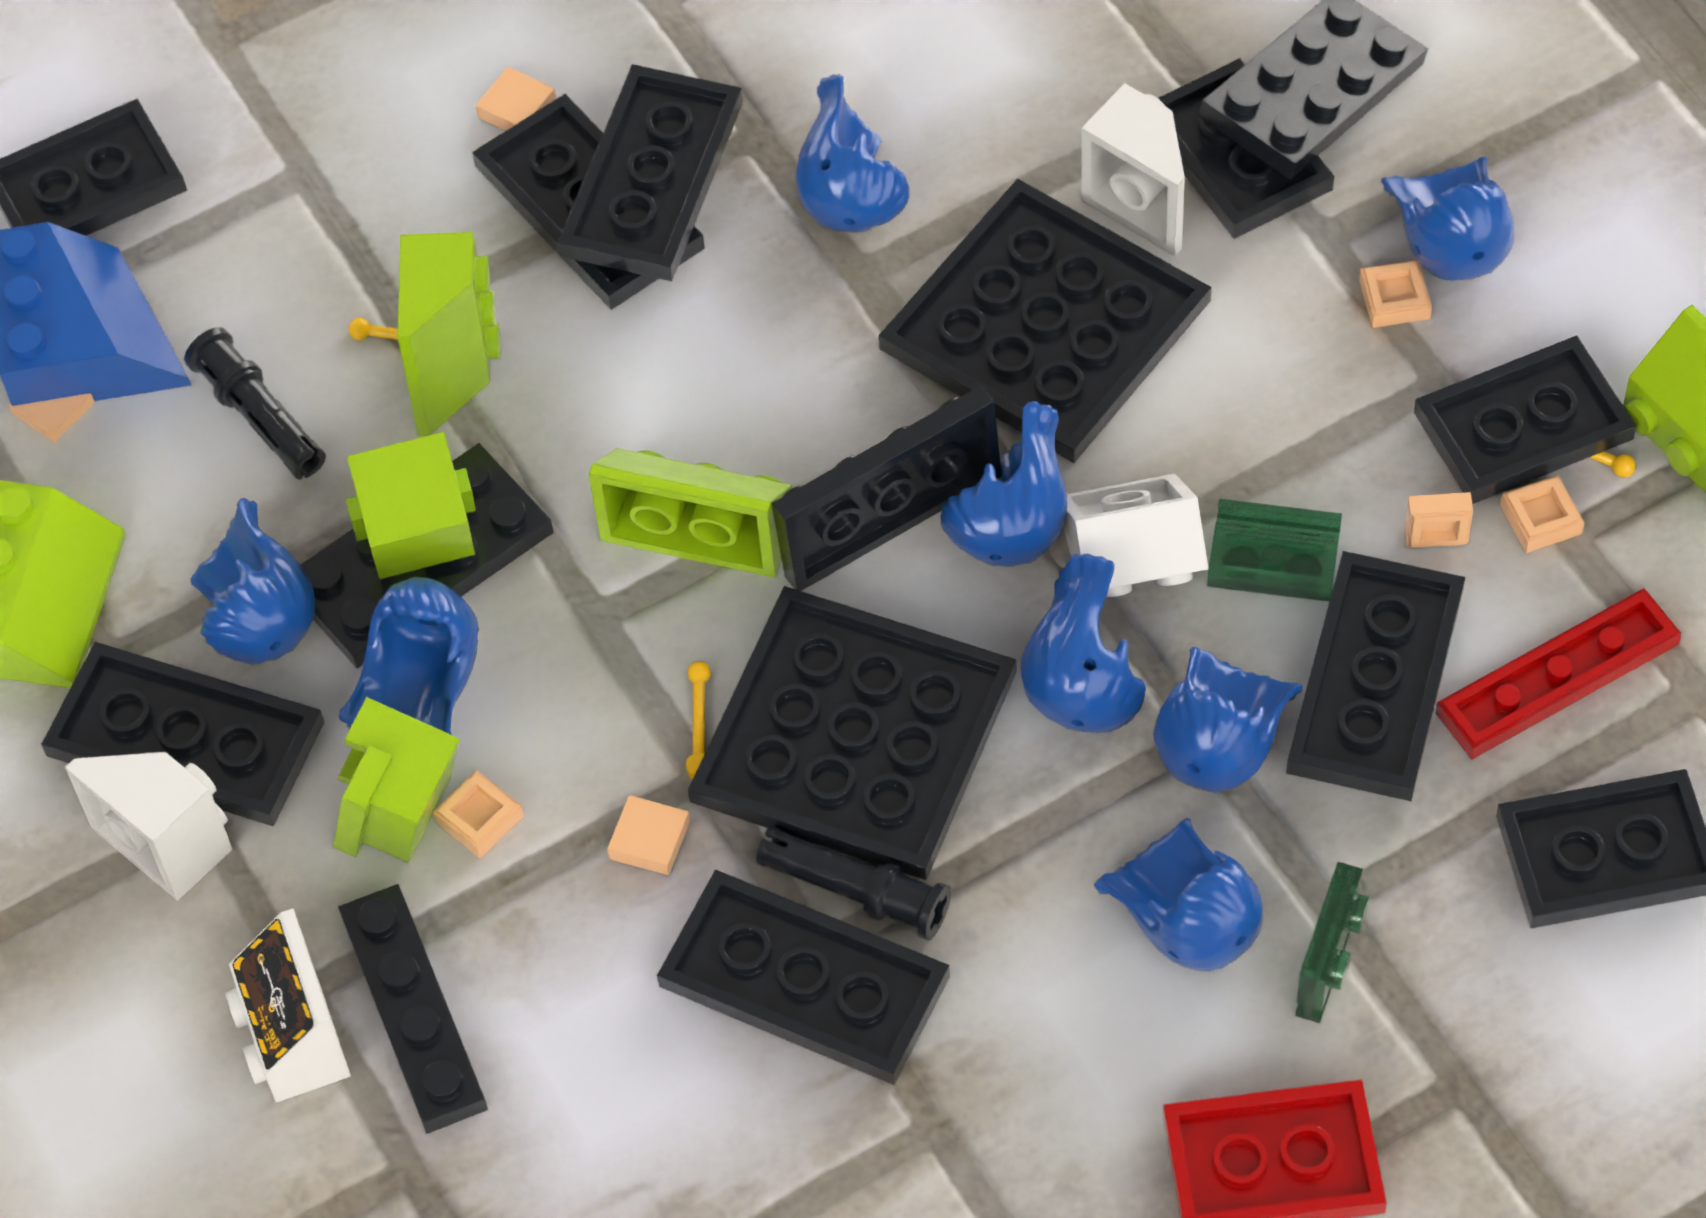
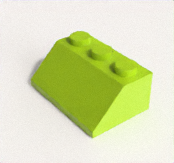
M474 232L400 234L397 337L418 436L432 434L490 383V359H501L499 323L495 324L494 291L490 290L488 256H477Z
M1692 304L1679 314L1630 374L1623 406L1636 424L1635 431L1641 435H1647L1666 454L1670 465L1676 472L1683 476H1689L1706 493V317Z
M616 448L591 465L588 475L601 541L776 578L782 559L771 503L782 498L786 492L792 489V485L782 483L776 478L767 475L752 477L724 471L710 463L690 464L671 460L648 450L633 452Z
M0 480V678L71 688L85 661L126 533L123 527L53 487Z

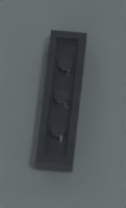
M399 884L338 906L341 918L426 1134L487 1111L486 1100Z

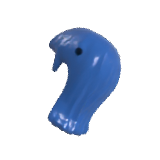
M833 74L828 78H822L819 83L820 85L817 86V95L821 104L820 112L799 153L795 177L796 187L803 208L818 224L838 232L860 233L881 226L900 214L909 200V185L904 173L896 166H893L889 161L880 162L875 159L882 140L877 133L863 123L854 110L850 109L844 98V77L841 74Z
M1486 156L1480 157L1466 165L1447 169L1442 173H1435L1431 176L1424 175L1408 179L1392 176L1381 179L1384 191L1388 192L1390 196H1394L1400 204L1405 233L1413 254L1431 274L1440 279L1448 281L1472 280L1490 274L1504 262L1513 247V215L1505 192L1495 181L1489 179L1487 170L1488 157Z
M1037 401L1028 402L1023 408L1021 442L1013 444L1010 450L1002 455V481L996 478L995 468L992 464H987L982 478L976 486L962 489L959 496H950L948 502L943 504L940 518L944 532L955 545L976 560L991 566L1004 567L1029 564L1043 555L1058 538L1066 517L1067 493L1055 451V433L1059 422L1057 409L1051 408L1050 405H1040Z
M246 498L240 499L237 502L236 514L231 519L230 528L227 530L225 538L220 541L218 548L213 550L211 557L199 564L190 581L191 585L196 587L214 604V606L206 610L205 616L202 618L203 626L200 634L205 637L206 643L221 655L253 665L277 660L285 654L294 651L308 632L314 618L315 595L310 579L302 570L296 558L285 547L259 528L257 503L255 501L249 502Z
M1074 554L1059 572V578L1054 583L1052 605L1028 641L1022 654L1020 668L1027 698L1042 715L1067 729L1092 733L1111 732L1132 721L1142 707L1146 691L1143 680L1135 677L1128 665V641L1125 639L1121 640L1117 649L1113 652L1105 648L1101 642L1099 617L1115 568L1113 561L1107 560L1102 556Z
M411 577L408 580L391 586L379 600L373 612L361 676L345 706L340 709V721L346 723L350 729L366 697L451 734L452 710L471 675L478 648V621L468 603L445 584L430 578Z
M1192 647L1189 650L1190 658L1185 680L1173 688L1160 708L1153 737L1158 755L1173 778L1196 789L1220 793L1242 785L1259 770L1270 751L1276 735L1278 721L1288 701L1294 700L1296 695L1302 692L1303 687L1297 682H1282L1272 679L1268 675L1259 676L1253 672H1244L1239 667H1233L1228 662L1220 661L1209 651Z
M1189 818L1183 819L1168 834L1152 842L1145 851L1138 853L1134 860L1126 862L1123 867L1117 868L1112 873L1102 875L1094 883L1095 889H1097L1099 894H1109L1126 906L1145 936L1157 950L1172 962L1192 970L1211 972L1222 969L1234 962L1252 947L1262 927L1263 906L1261 895L1255 882L1235 859L1219 851L1212 853L1195 832Z

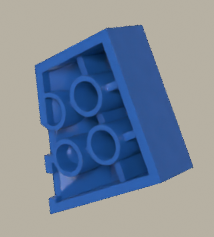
M49 222L0 230V377L12 406L88 393L92 394L94 401L191 386L189 377L117 247Z

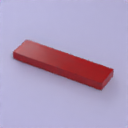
M1643 588L1438 701L1435 713L1470 759L1473 760L1679 645L1682 633L1646 589Z

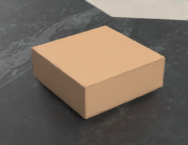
M507 66L476 104L478 118L506 131L556 99L555 88Z
M1418 260L1360 269L1359 283L1372 328L1431 319L1432 305Z
M88 393L12 406L10 403L8 406L13 415L52 442H55L95 402L92 394Z
M1558 475L1502 493L1500 507L1525 553L1579 536L1583 533L1584 521Z
M1471 492L1408 496L1404 527L1406 547L1423 548L1468 544L1473 515Z
M478 770L469 776L432 812L435 823L479 859L524 817L522 806Z
M629 795L607 848L609 859L669 876L690 824L689 811Z

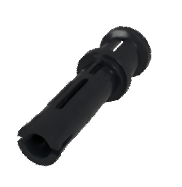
M215 327L200 334L186 350L184 361L188 368L195 373H202L214 387V397L220 404L229 408H235L249 422V425L270 449L278 455L296 479L301 480L303 476L308 478L315 474L325 462V452L304 432L298 422L267 390V387L263 384L264 379L261 368L252 360H245L233 347L231 334L223 327Z
M775 826L769 827L765 832L766 837L770 838L771 842L763 838L760 841L756 855L758 865L767 866L863 904L864 911L868 913L870 918L879 921L884 917H888L916 928L918 936L926 940H931L937 934L945 919L951 899V888L949 885L940 882L933 887L902 875L900 866L892 863L887 865L881 864L878 868L781 831Z

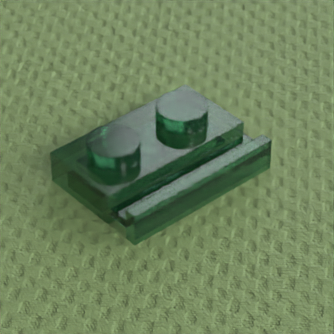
M1219 499L1207 587L1329 602L1333 589L1342 513Z
M1337 862L1299 974L1296 1017L1321 1023L1331 990L1341 991L1352 955L1351 952L1345 951L1351 932L1360 934L1370 902V896L1360 894L1363 868Z

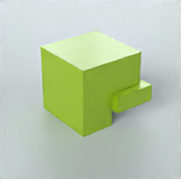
M444 431L347 456L357 496L346 498L350 519L357 541L364 539L369 541L379 579L475 555L466 513L476 511L473 493L466 468L454 470Z
M366 697L344 740V744L352 749L338 775V780L348 784L341 799L333 848L356 858L363 843L409 863L433 815L432 812L436 809L451 779L460 739Z

